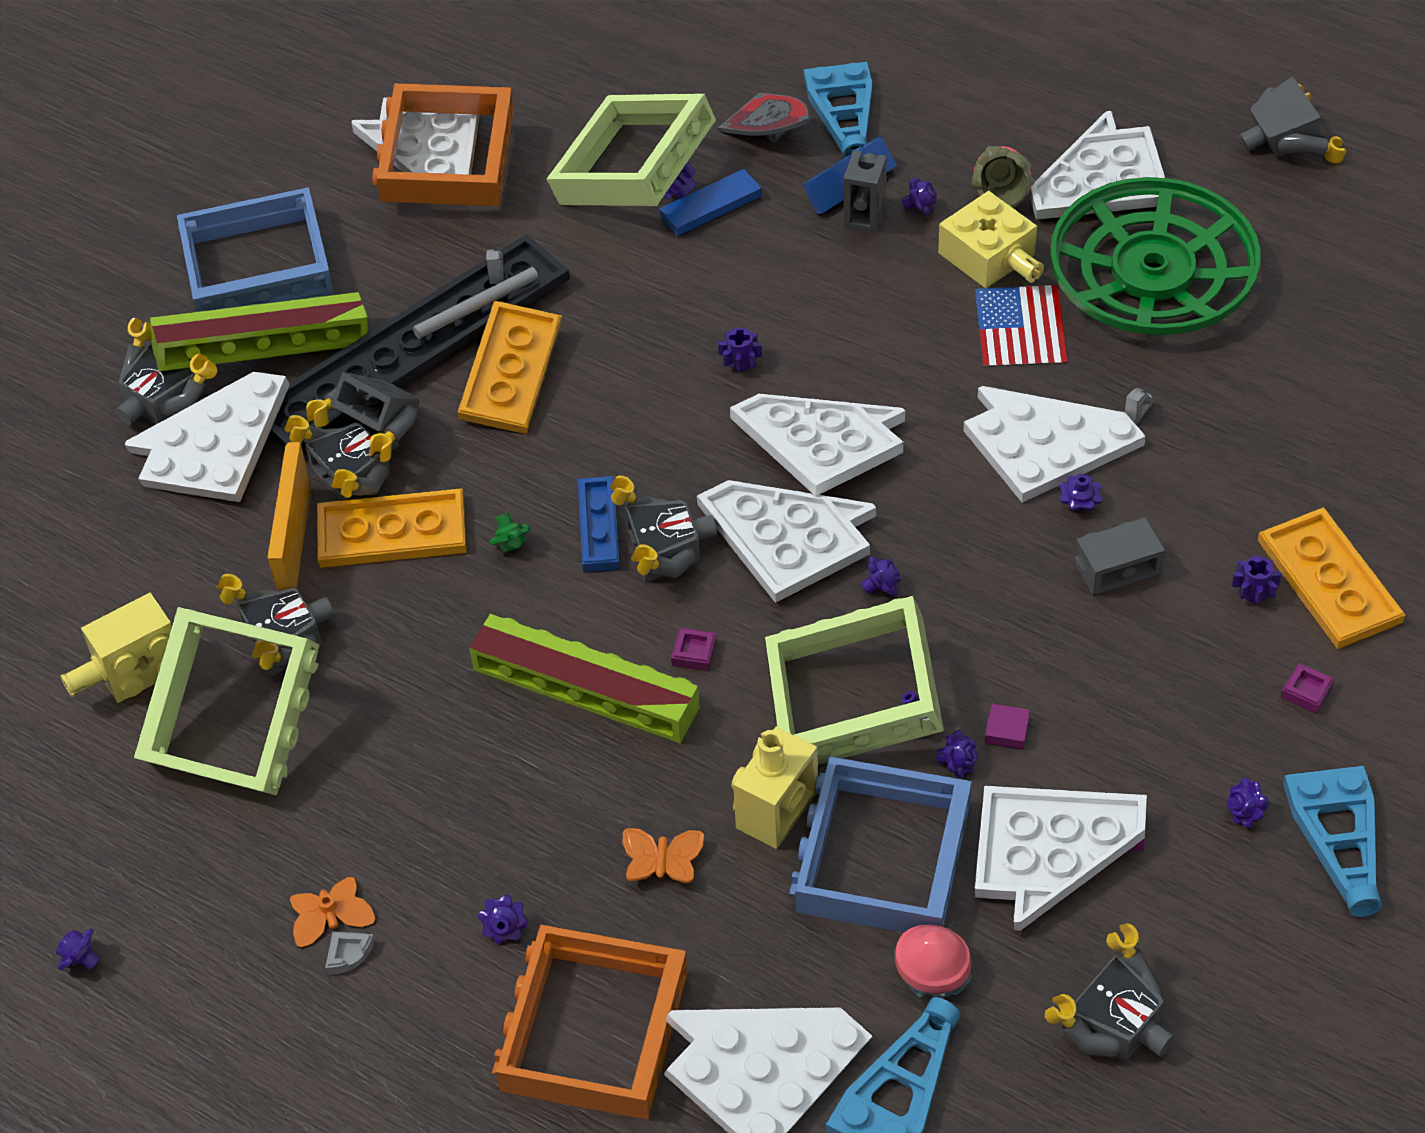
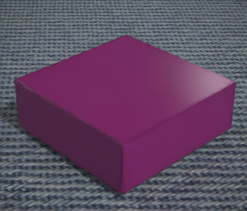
M679 628L671 656L672 666L709 671L717 643V633Z
M1298 663L1282 689L1281 698L1317 714L1331 691L1335 679Z
M991 703L985 743L1024 749L1030 709Z

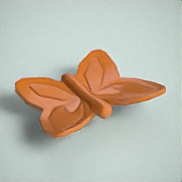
M635 828L625 829L623 831V846L626 854L633 859L627 868L626 879L628 881H638L646 879L656 873L658 878H662L666 873L673 880L691 883L694 880V869L691 861L698 857L703 848L704 834L701 831L688 830L675 836L669 846L668 839L660 837L657 847L653 837L646 832Z
M347 877L335 884L329 893L327 890H321L319 896L312 893L291 896V905L299 914L294 923L293 930L296 946L302 948L313 944L324 933L326 921H328L330 929L338 928L337 918L347 926L359 928L374 923L376 919L370 905L364 899L356 897L357 886L355 878Z

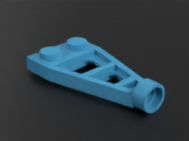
M867 62L803 69L808 100L842 151L843 157L845 158L853 153V150L850 149L851 147L860 146L859 148L866 145L872 99V79ZM855 94L857 96L855 104L833 107L827 99ZM858 118V126L840 128L837 122L839 120Z
M1364 766L1285 775L1283 786L1292 816L1344 901L1347 902L1350 914L1356 917H1365L1378 912L1382 908V901L1376 886L1375 805ZM1351 810L1355 816V830L1351 833L1330 835L1319 821L1318 814ZM1359 847L1363 866L1341 868L1333 850Z
M938 997L932 998L922 1016L846 1090L826 1123V1132L924 1133L951 1031L961 1017L960 1011L947 1000ZM913 1046L931 1054L926 1071L921 1077L898 1066L899 1061ZM889 1080H895L912 1089L913 1097L910 1108L904 1116L900 1117L873 1103L871 1100L873 1094Z

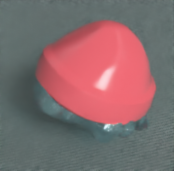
M938 925L912 927L902 934L897 946L893 950V960L896 964V969L907 988L916 996L927 995L930 1000L934 997L945 1000L953 994L957 995L972 981V959L969 948L958 934Z

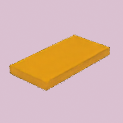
M494 301L457 412L458 419L527 434L562 323V315Z
M287 442L284 452L268 551V562L276 590L297 589L312 492L300 442Z
M463 489L317 503L319 567L325 568L467 553Z
M1324 507L1259 532L1258 542L1271 560L1274 561L1279 571L1337 649L1404 623L1405 613Z

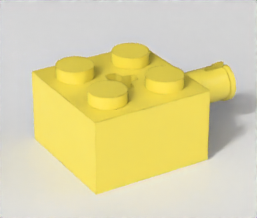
M987 191L939 224L938 253L984 288H988L1013 270L1025 277L1028 282L1033 283L1035 279H1039L1044 270V265L1032 258L1035 255L1037 225L990 191Z
M151 592L81 627L91 653V661L66 674L60 675L71 697L103 681L117 703L129 697L138 695L142 690L156 683L172 624Z
M775 727L773 730L761 733L762 738H758L753 758L746 768L740 767L733 777L731 787L734 791L733 810L735 811L736 829L778 849L816 795L818 755L817 746Z

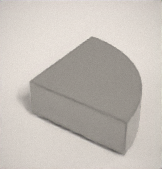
M487 250L486 261L490 284H499L504 281L503 254L500 250Z
M1135 388L1126 397L1125 413L1135 424L1139 423L1152 406V395L1143 389Z
M332 932L325 966L327 975L345 973L363 963L374 947L375 939L373 934Z

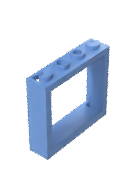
M309 187L177 215L193 301L197 312L323 297L334 294ZM306 220L316 263L203 287L195 243Z
M830 756L826 773H820V776L817 777L815 794L820 795L818 804L811 803L807 817V827L811 828L809 838L802 837L800 842L798 861L802 862L800 872L793 871L792 885L789 895L795 896L796 913L903 933L919 925H938L944 927L971 803L972 781ZM839 790L949 810L927 908L815 888Z

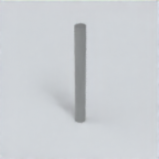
M530 267L413 326L414 334L418 339H421L539 279L537 271L534 267Z

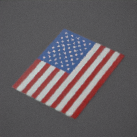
M1058 285L975 289L983 366L1068 362Z

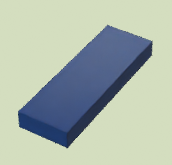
M882 136L875 138L856 150L862 152V156L867 153L887 156L886 173L897 166ZM852 153L802 184L816 214H822L844 200V176Z
M742 169L659 208L660 218L676 236H679L762 197V188L745 169Z
M614 476L578 479L583 572L620 569L616 505L611 500V495L614 491L610 489Z

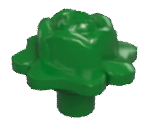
M509 512L495 517L499 528L496 530L495 536L489 540L490 545L498 544L501 550L506 552L518 549L522 544L526 543L525 534L531 530L529 524L521 525L520 523L513 522Z

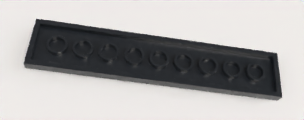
M526 234L500 250L503 254L504 281L530 267L535 268L539 279L496 301L527 307L570 280L569 269ZM484 260L291 381L269 434L285 449L287 442H291L289 438L291 433L284 430L289 417L297 415L307 420V403L312 400H325V395L338 386L342 372L384 380L401 388L481 337L494 302L421 339H418L414 334L413 326L497 285L490 284L487 261ZM331 408L328 410L329 423L318 428H338L353 417L338 409L334 410ZM314 420L309 422V426L316 427ZM303 440L302 443H300L302 450L306 448V443Z

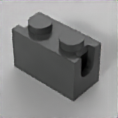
M853 150L844 176V227L877 233L886 206L887 156L879 154L877 156L872 153L862 156V152ZM868 202H870V213H861L860 211L865 210Z
M1146 517L1132 522H1123L1116 527L1101 532H1091L1076 539V546L1081 555L1075 556L1074 563L1092 595L1162 574L1165 549Z

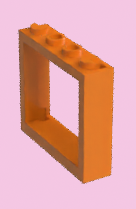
M394 83L392 97H387L386 100L388 120L382 121L381 134L384 142L383 144H378L377 147L379 168H374L372 174L373 185H378L380 202L500 206L514 115L512 88ZM403 113L494 115L485 175L393 172Z
M540 925L536 941H532L531 946L528 945L526 964H528L526 974L525 976L519 975L516 982L514 997L517 1003L514 1012L509 1011L505 1018L503 1036L506 1039L503 1049H497L494 1054L495 1064L492 1074L497 1076L500 1092L649 1120L673 1027L665 1019L672 1010H678L688 974L686 951ZM553 958L661 978L631 1090L520 1069Z

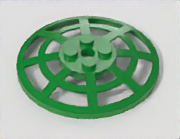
M1142 177L1108 183L1091 190L1069 206L1054 229L1051 240L1050 261L1053 275L1060 289L1084 313L1120 330L1139 334L1171 335L1206 328L1234 313L1248 299L1255 287L1260 270V246L1250 222L1238 208L1222 196L1204 187L1170 178ZM1159 195L1156 212H1137L1115 218L1105 204L1111 200L1128 196ZM1172 197L1199 204L1216 213L1221 219L1206 230L1189 219L1170 214ZM1093 210L1103 225L1091 234L1084 248L1082 249L1064 242L1065 236L1073 224L1084 214ZM1154 223L1153 231H1142L1129 235L1124 230L1126 226ZM1170 225L1180 228L1196 238L1186 243L1181 238L1167 233V227ZM1231 227L1239 235L1245 246L1248 266L1227 268L1225 253L1216 239ZM1110 234L1118 243L1113 252V257L1094 253L1099 243ZM1207 247L1214 258L1216 268H1196L1195 253ZM1061 254L1081 261L1082 275L1090 290L1076 293L1062 273ZM1153 262L1160 264L1161 267L1151 268L1146 264ZM1091 265L1111 269L1115 281L1099 286L1093 276ZM1247 278L1241 293L1231 303L1219 311L1207 306L1218 295L1225 280ZM1193 280L1214 281L1209 290L1199 299H1196L1186 291ZM1125 291L1132 296L1141 298L1139 309L1122 304L1110 296ZM1174 298L1184 306L1173 310L1153 311L1155 300ZM1101 300L1104 304L1119 312L1137 317V320L1132 321L1102 311L1089 302ZM1190 313H1195L1202 317L1182 323H1151V319H1170Z

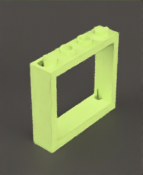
M705 94L608 95L547 178L559 205L657 206L716 121ZM622 125H671L638 173H588Z
M913 596L894 599L889 603L867 609H858L846 615L819 620L814 624L792 630H784L778 634L765 637L777 727L817 746L818 765L827 763L830 756L846 758L944 731L924 620ZM907 628L919 701L795 734L785 667L786 661Z
M178 607L134 758L277 796L282 777L287 778L288 768L286 761L289 751L295 747L298 740L299 730L296 726L300 712L305 710L309 701V690L307 689L311 674L316 672L319 665L315 662L319 644L307 638ZM203 627L292 648L256 777L167 754Z

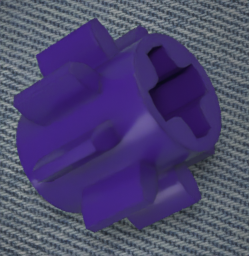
M689 162L686 163L664 195L667 199L673 194L680 199L686 196L696 185L697 182L692 178L696 172Z
M735 328L729 332L726 331L725 341L718 342V352L720 356H723V366L729 365L730 368L736 371H745L751 367H756L755 357H762V343L758 342L757 333H751L745 328Z
M1254 555L1246 562L1238 561L1237 571L1233 574L1232 587H1240L1241 599L1245 598L1250 602L1260 604L1267 596L1275 598L1282 573L1273 571V560Z

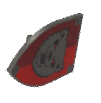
M759 92L720 125L718 129L720 132L733 134L765 135L769 141L776 143L789 130L809 123L810 116L806 105L798 98Z

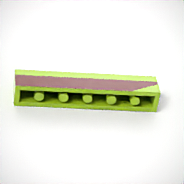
M359 292L152 317L150 318L151 342L158 371L189 368L190 361L196 354H202L208 357V360L212 363L220 364L345 348L368 334V317Z
M490 614L469 647L474 671L680 744L700 709L698 686L685 678L668 676L657 672L650 666H640L625 661L615 654H605L588 648L581 642H570L556 637L546 630H536L521 625L512 618H501Z

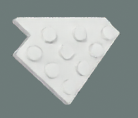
M383 98L380 120H352L353 133L376 151L378 144H383L384 142L381 128L382 121L388 120L386 114L387 98ZM404 112L394 166L402 172L471 175L480 115Z
M1106 111L1031 186L1030 199L1035 219L1061 217L1065 210L1078 198L1093 189L1111 182L1142 177L1165 178L1150 127L1117 130L1112 112ZM1159 195L1128 196L1111 200L1105 204L1111 212L1157 207ZM1090 210L1086 214H1093L1095 212Z
M252 372L127 440L125 447L129 453L148 456L138 478L142 486L240 502L290 384L286 376Z
M985 386L978 388V399L988 411L964 421L963 430L1022 503L1059 486L1062 482H1068L1070 476L1076 477L1079 474H1085L1144 446L1146 437L1125 412Z
M757 394L730 407V418L815 496L903 453L904 442L889 430L905 422V410L903 408Z
M731 480L697 495V503L706 516H713L716 529L775 603L870 555V544L856 529V526L876 517V506L873 503L823 495L815 496L811 493Z
M984 786L975 898L1015 900L1014 930L1021 931L1145 838L1147 795Z
M840 1007L672 1010L667 1015L665 1021L691 1044L669 1066L664 1075L728 1133H788L869 1042L872 1035Z

